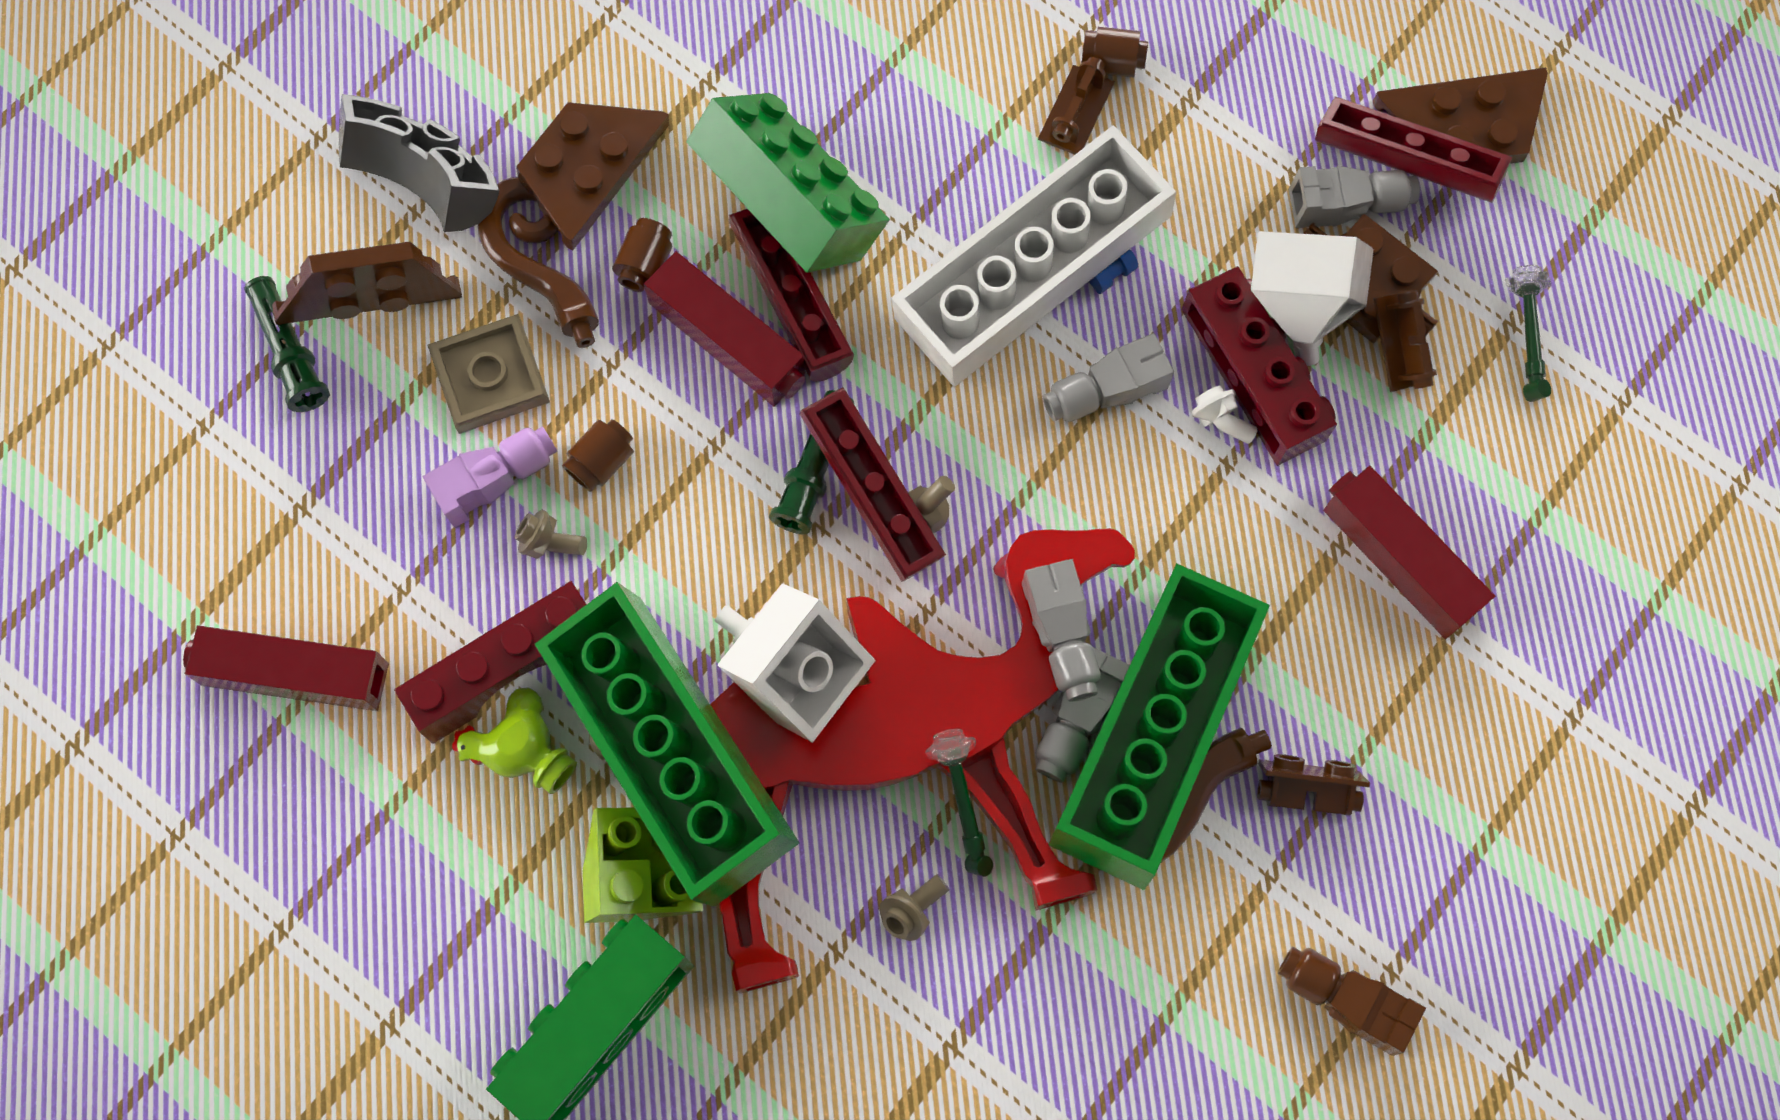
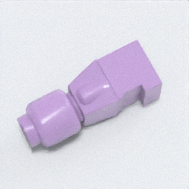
M543 426L535 431L531 428H524L502 440L499 444L500 451L498 452L495 451L494 447L460 453L459 456L422 476L444 515L454 528L470 520L467 516L468 512L481 505H490L514 485L515 482L512 477L516 476L518 479H525L549 465V456L558 451Z

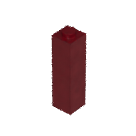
M677 251L644 283L648 302L653 308L773 407L784 396L787 399L793 397L804 384L806 379L804 355Z
M1370 465L1357 476L1351 471L1347 472L1328 490L1333 497L1323 511L1445 640L1496 597Z
M199 625L196 627L194 639L187 643L183 655L184 674L201 686L371 711L379 710L389 663L377 651Z

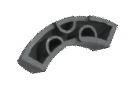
M342 94L339 117L340 168L372 173L409 189L433 209L442 224L444 232L463 231L482 222L492 212L499 195L496 179L489 166L479 154L471 156L459 145L460 137L431 119L422 124L402 116V107L366 97Z

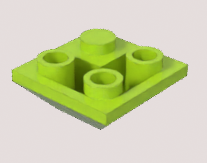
M635 807L594 809L582 870L584 923L618 922L621 919H625L628 922L635 914L642 920L703 912V903L690 899Z

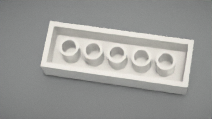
M1113 125L891 297L894 319L952 386L955 387L1172 216L1176 191Z

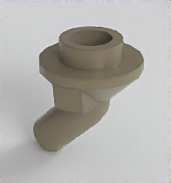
M940 476L929 488L920 485L909 492L910 497L932 533L944 527L949 518V504L946 498L955 490V485L947 476Z
M543 509L535 515L528 513L520 522L514 537L519 541L518 552L535 559L543 556L546 550L557 553L584 555L587 549V539L585 536L555 533L554 529L557 520Z
M936 874L910 896L903 888L887 896L880 903L879 909L885 929L892 936L899 939L913 941L921 937L930 923L923 911L950 890L944 880Z

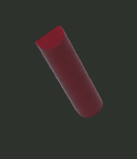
M1336 96L1320 121L1315 141L1396 170L1405 171L1413 176L1493 203L1512 159L1508 155Z
M748 209L729 215V224L791 344L804 355V369L810 380L814 382L824 381L844 371L852 363L854 354L811 272L807 273Z
M844 387L802 409L799 415L901 582L906 581L946 555Z

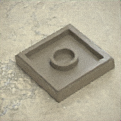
M519 314L427 345L455 428L459 434L550 403Z

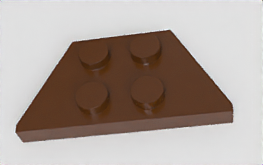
M1545 67L1377 91L1373 104L1377 111L1382 112L1386 110L1391 116L1512 157L1510 164L1523 162L1530 152L1548 72Z
M567 102L516 166L519 180L528 193L536 197L538 207L547 220L551 219L562 234V241L567 248L572 251L575 249L669 126V114L655 110Z
M402 242L309 255L300 266L301 272L292 277L286 285L287 299L285 301H275L272 307L276 325L328 317L349 319L357 316L359 313L375 310L397 312L407 308L409 305L462 298L458 277L452 275L446 278L442 275L441 266L431 257L422 255V251L411 242Z

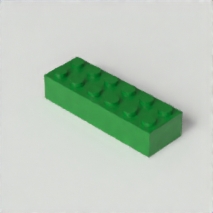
M1176 563L1050 839L1049 846L1142 890L1146 889L1156 875L1270 607L1269 604Z
M616 582L535 643L536 648L691 900L715 907L800 844L639 596Z

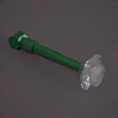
M1524 265L1515 268L1512 271L1513 276L1505 278L1504 281L1511 293L1523 298L1527 354L1525 372L1526 378L1529 379V383L1523 387V394L1527 401L1535 402L1551 395V386L1544 379L1546 377L1545 361L1542 360L1536 296L1551 286V278L1548 276L1547 271H1542L1541 266Z
M962 729L945 730L933 736L934 743L926 749L925 754L929 759L937 760L941 764L949 766L964 833L962 836L965 853L969 854L965 859V869L968 873L986 877L993 870V861L989 856L984 855V839L982 832H979L962 767V762L966 760L969 752L976 746V738L965 737Z

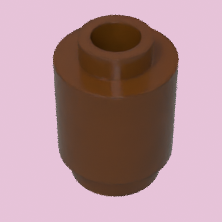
M1098 26L1097 31H1085L1081 63L1087 61L1090 57H1096L1104 62L1106 75L1135 77L1136 68L1145 69L1149 41L1140 40L1141 31Z
M639 218L636 225L629 227L612 266L613 272L618 276V282L623 287L635 292L644 291V283L668 259L671 252L672 243L670 239L672 232L669 228L649 218Z
M598 419L566 453L569 458L563 463L562 467L578 484L591 492L597 485L603 486L634 453L629 445L633 437L615 420L611 419L606 424Z

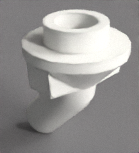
M1221 385L1195 398L1198 406L1191 413L1193 417L1200 419L1204 427L1214 424L1222 432L1247 444L1253 441L1257 433V427L1230 414L1237 408L1234 400L1236 395L1234 389L1224 392Z

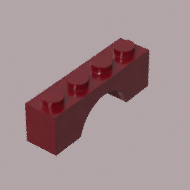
M570 581L393 690L417 730L434 744L476 718L484 703L501 688L518 677L547 665L536 648L535 643L587 604L573 582Z

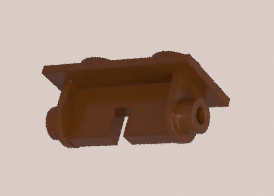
M1090 57L1087 61L1082 62L1079 67L1076 65L1072 66L1038 137L1039 141L1074 155L1085 147L1115 84V81L1105 77V64L1102 60Z
M1417 288L1373 298L1390 392L1413 386L1414 389L1433 386L1432 377L1437 375L1436 369L1432 368L1429 345L1426 343L1425 338L1426 328L1422 304H1425L1424 298H1418Z
M1286 754L1274 755L1273 761L1258 760V765L1265 775L1268 776V780H1259L1257 798L1258 800L1266 801L1267 806L1304 810L1306 792L1309 791L1315 792L1312 808L1314 811L1348 816L1352 814V811H1362L1364 795L1362 791H1356V787H1370V782L1360 771H1356V765L1352 763L1326 760L1324 767L1304 765L1305 759Z

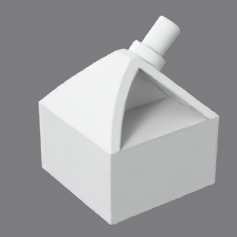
M1258 231L1251 291L1279 326L1294 341L1295 346L1299 348L1300 357L1306 365H1315L1320 359L1319 346L1323 342V337L1366 307L1374 249L1357 237Z
M783 583L755 618L750 617L747 620L728 605L724 606L715 618L716 623L735 636L733 639L734 645L717 666L777 724L812 743L876 661L819 599Z

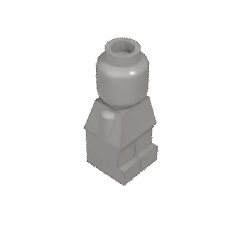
M1316 166L1300 167L1288 189L1295 228L1309 227L1312 223H1315L1317 227H1335L1361 217L1364 213H1367L1368 209L1377 214L1402 212L1409 204H1416L1420 196L1418 178L1416 176H1408L1405 171H1375L1369 175L1368 171L1343 166L1316 170Z
M1152 333L1119 348L1116 347L1100 361L1091 365L1088 375L1078 372L1056 381L1051 386V392L1043 395V402L1048 415L1053 421L1062 418L1066 422H1072L1094 413L1099 408V405L1101 408L1133 404L1139 398L1151 393L1154 395L1168 389L1174 370L1155 333Z
M1073 559L1025 570L1021 584L1032 614V624L1039 634L1041 644L1049 652H1052L1049 656V662L1058 690L1066 692L1069 702L1097 695L1096 683L1100 680L1101 673L1092 645L1085 643L1091 630L1087 620L1086 599H1084Z
M1094 647L1093 650L1101 673V678L1096 683L1098 694L1087 699L1069 702L1066 692H1061L1053 708V713L1057 716L1056 722L1048 725L1036 749V756L1039 760L1036 770L1042 775L1060 783L1064 782L1067 774L1077 772L1089 748L1088 736L1091 733L1096 734L1100 731L1112 705L1111 703L1130 666Z

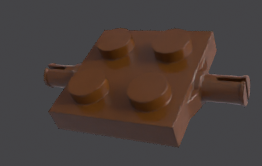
M1364 213L1348 232L1340 235L1357 237L1374 249L1367 305L1345 322L1375 344L1380 338L1373 298L1417 288L1419 298L1421 292L1432 281L1438 270ZM1312 223L1303 233L1327 235L1315 223ZM1423 310L1426 337L1438 323V320H1435Z

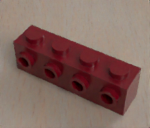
M1239 266L1189 289L1181 310L1229 389L1235 390L1237 402L1250 423L1257 427L1259 438L1278 466L1326 442L1337 426L1335 421L1336 415L1329 400L1324 396H1319L1311 383L1310 372L1304 360L1299 356L1295 357L1287 345L1285 331L1273 317L1269 316L1264 306L1251 291L1252 279H1246Z

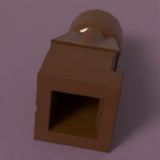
M1292 946L1277 973L1287 979L1286 986L1291 991L1315 1005H1322L1327 1002L1324 1008L1329 1012L1330 1017L1337 1020L1351 1034L1359 1036L1391 1056L1405 1052L1426 1010V1007L1393 991L1384 985L1385 983L1367 978L1357 971L1352 970L1341 975L1340 965L1311 948L1300 951Z

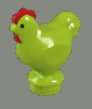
M528 687L514 690L507 701L505 718L488 734L476 732L473 726L468 725L464 730L455 732V741L452 743V749L455 752H459V761L471 760L475 765L484 764L498 775L508 778L534 772V786L536 788L542 787L549 794L557 792L567 782L577 766V762L568 755L567 749H550V732L541 716L543 710L541 697L536 691Z

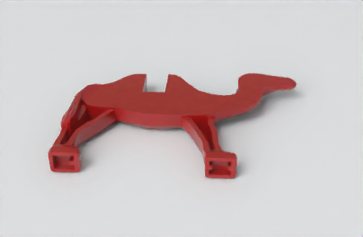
M1111 528L1082 531L1033 530L1019 535L1010 547L1009 552L994 565L993 570L997 576L1005 579L1010 595L1020 615L1021 635L1014 647L1001 655L964 657L939 651L900 623L877 601L863 596L846 598L847 612L854 637L876 661L865 674L867 684L853 689L813 743L777 724L735 682L710 705L782 816L784 815L793 785L841 791L870 790L903 782L934 768H938L951 778L949 763L951 762L944 759L942 752L950 748H961L962 756L957 761L962 763L969 794L1010 847L1025 881L1032 887L1035 910L1090 896L1098 890L1095 876L1091 873L1071 869L1058 861L1041 832L1028 795L1009 767L1004 737L1013 726L1059 691L1049 662V656L1052 652H1049L1041 644L1039 634L1032 624V614L1021 583L1025 570L1073 559L1078 579L1082 586L1111 567L1124 568L1130 565L1135 559V550L1132 544L1119 531ZM764 870L719 903L727 954L733 961L732 978L735 990L738 993H746L799 977L796 961L776 952L765 941L759 911V886Z

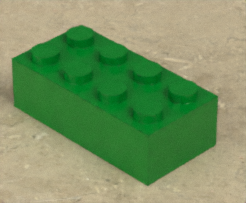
M761 93L712 98L686 140V143L807 273L861 261L890 220L879 208L876 198L869 192L862 190L848 176L847 168L840 161L828 155L817 143L816 135L808 128L800 125L787 111L788 108L785 102L776 95Z
M636 914L629 922L621 919L611 928L602 941V944L606 947L604 952L592 965L585 961L575 970L565 984V987L570 990L556 1008L551 1004L543 1008L528 1027L532 1036L519 1051L513 1047L510 1048L491 1069L490 1074L495 1079L486 1090L519 1120H566L695 967L684 955Z

